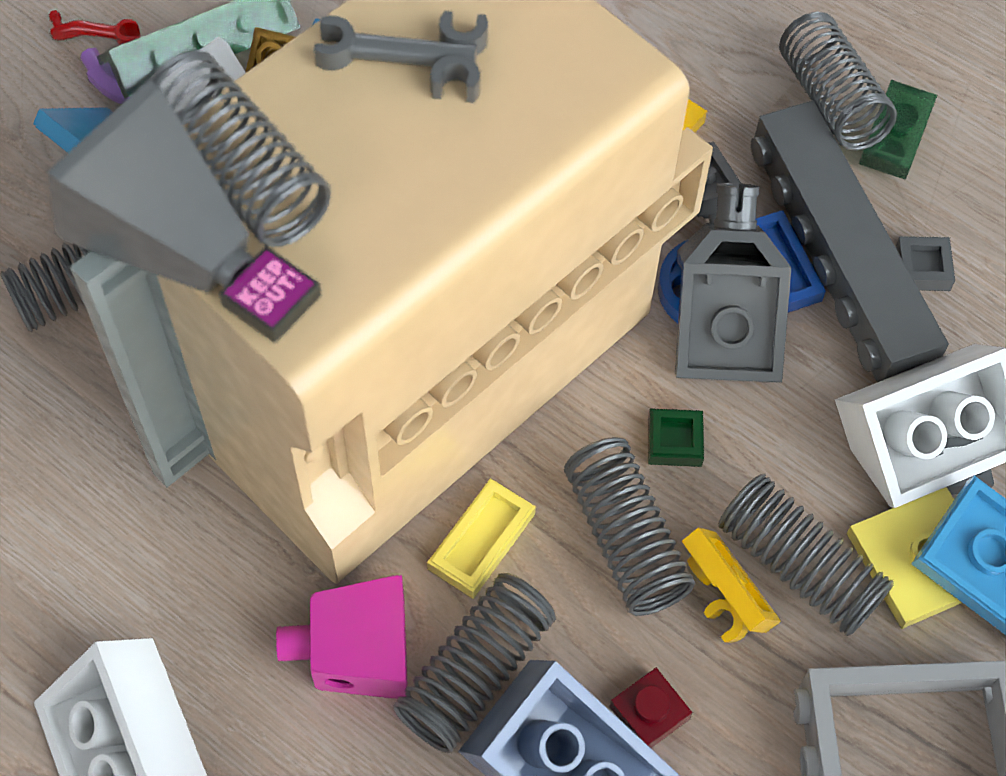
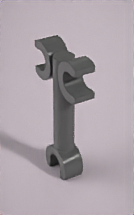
M444 11L439 22L440 41L356 33L348 20L340 16L329 15L320 19L321 39L329 42H338L334 45L315 44L316 66L323 70L335 71L343 69L353 59L432 67L430 83L433 99H441L444 85L452 80H459L467 85V102L475 103L479 97L480 70L476 61L477 55L484 51L488 43V20L486 15L478 14L476 27L470 32L461 33L453 29V11Z

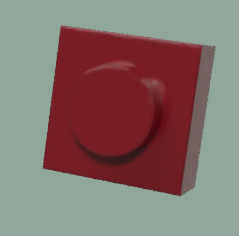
M657 667L611 699L609 705L617 718L650 748L689 721L693 714Z

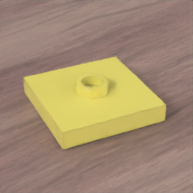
M947 487L850 526L847 532L857 553L863 555L865 567L873 563V569L869 573L872 579L879 572H883V577L888 576L889 580H893L894 585L884 600L901 629L962 603L911 564L954 501Z

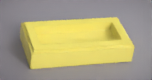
M490 478L428 560L427 569L474 599L534 517L536 506Z

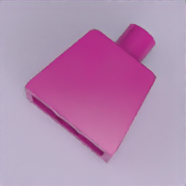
M402 575L389 576L312 594L310 596V625L277 626L276 650L278 661L310 660L314 686L321 691L393 699L406 697L405 690L408 687L405 599Z

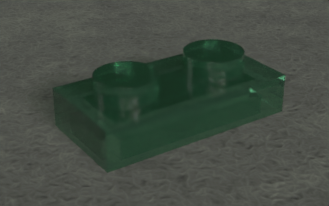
M891 80L886 96L890 98V101L896 108V122L884 139L863 150L859 164L906 180L937 95ZM886 105L879 118L875 120L872 129L876 127L886 115ZM889 117L887 118L883 126H881L873 134L869 135L868 139L876 136L885 127V125L889 121Z

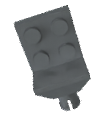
M718 183L716 193H718L717 213L714 223H706L677 250L676 261L681 268V286L675 362L676 378L782 383L791 266L768 235L757 225L755 218L757 196L759 195L760 187L758 185L739 183L738 205L736 207L737 187L733 186V183Z

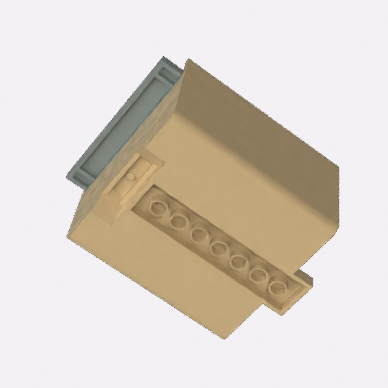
M347 0L326 15L340 16L348 20L356 33L440 41L439 22L444 11H453V29L461 33L470 32L476 27L478 14L486 15L488 20V43L484 51L477 55L476 64L480 70V94L475 103L467 102V85L459 80L447 82L443 87L441 99H433L430 83L432 67L353 59L348 66L340 70L329 71L317 67L314 54L315 44L334 45L338 43L321 39L320 20L234 81V83L242 88V92L251 98V102L260 108V112L269 118V122H272L278 128V132L286 136L287 142L296 147V152L305 157V162L314 167V172L319 173L331 187L332 195L328 209L319 223L309 233L291 244L282 247H269L318 281L321 289L320 298L276 344L222 306L219 293L224 287L220 284L208 294L90 251L69 266L151 470L166 488L208 455L325 576L338 584L650 313L662 244L700 212L713 147L689 127L683 130L689 97V85L681 69L595 0ZM224 88L222 94L228 93L229 88ZM232 97L230 105L238 101L237 97ZM226 99L215 104L201 116L194 128L205 123L212 115L217 113ZM241 107L239 114L245 113L246 107ZM235 109L228 111L218 118L205 132L203 137L216 131L228 120ZM249 117L246 125L254 123L255 117ZM242 120L227 128L214 142L213 146L224 141L232 134ZM189 123L183 125L185 129H187ZM258 127L255 135L263 133L264 127ZM251 130L235 139L222 155L239 145ZM198 133L190 134L191 139L195 140ZM267 137L263 146L272 143L273 137ZM208 141L199 144L198 150H203ZM258 141L247 147L232 164L244 158L253 150ZM276 147L270 157L280 154L282 147ZM217 151L208 153L207 160L214 159ZM266 152L254 159L242 173L250 170L263 158ZM285 157L278 169L289 164L291 157ZM227 160L217 163L216 170L222 169ZM274 163L265 168L251 183L262 177L271 169ZM300 167L293 168L286 180L297 175ZM237 169L227 172L225 180L232 178ZM215 175L216 179H220V175ZM281 175L272 180L263 191L267 190L271 185H273L281 177ZM247 178L236 182L234 190L242 188ZM230 184L224 185L225 189H229ZM312 184L310 192L294 210L277 221L265 224L263 230L281 227L295 219L314 199L318 190V184ZM306 186L291 193L273 209L269 217L286 209L299 197ZM257 187L246 192L243 199L251 198ZM239 194L233 195V198L238 199ZM268 196L256 201L252 209L260 208ZM248 204L242 205L243 209H247ZM257 214L251 215L252 219H255ZM242 221L249 233L247 252L254 258L265 245L259 242L255 234L248 229L247 224ZM300 221L298 224H296L295 226L289 228L288 230H286V231H284V232H280V233L273 234V235H265V236H266V237H277V236H279V235L285 234V233L289 232L290 230H292L293 228H295L296 226H298L302 221Z

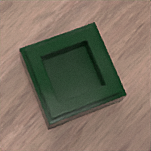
M650 408L648 415V465L702 467L704 461L703 411Z

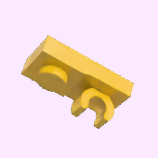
M698 527L681 541L692 555L687 559V563L696 577L707 586L712 583L714 587H718L727 599L715 600L704 610V615L709 619H716L727 610L732 614L733 626L721 636L724 642L734 643L740 641L746 636L748 630L751 632L767 633L781 622L717 532Z

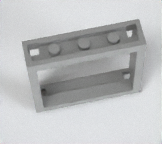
M1006 660L809 669L799 689H794L796 708L793 711L794 719L797 725L804 724L807 746H802L800 750L801 775L842 776L831 697L982 690L998 776H1006Z

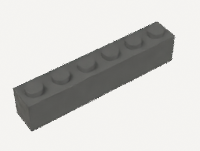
M808 101L759 116L755 136L751 139L753 159L759 167L763 166L771 180V190L778 205H784L792 220L791 225L801 245L806 246L813 260L814 270L823 287L827 286L835 302V313L839 323L843 328H849L857 343V354L863 368L867 372H872L876 381L880 382L943 357L949 343L815 101Z

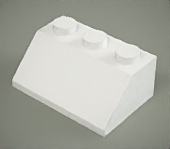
M973 344L835 399L850 450L890 507H899L1006 462L1005 347ZM949 437H962L971 440L983 438L965 446L944 448Z
M153 638L95 642L34 701L59 776H207Z

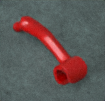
M53 10L49 13V19L53 25L50 34L55 40L61 41L79 36L112 38L117 40L120 52L130 58L142 55L145 50L143 38L140 37L139 26L131 19H124L116 24V26L85 20H73L62 24L60 12Z

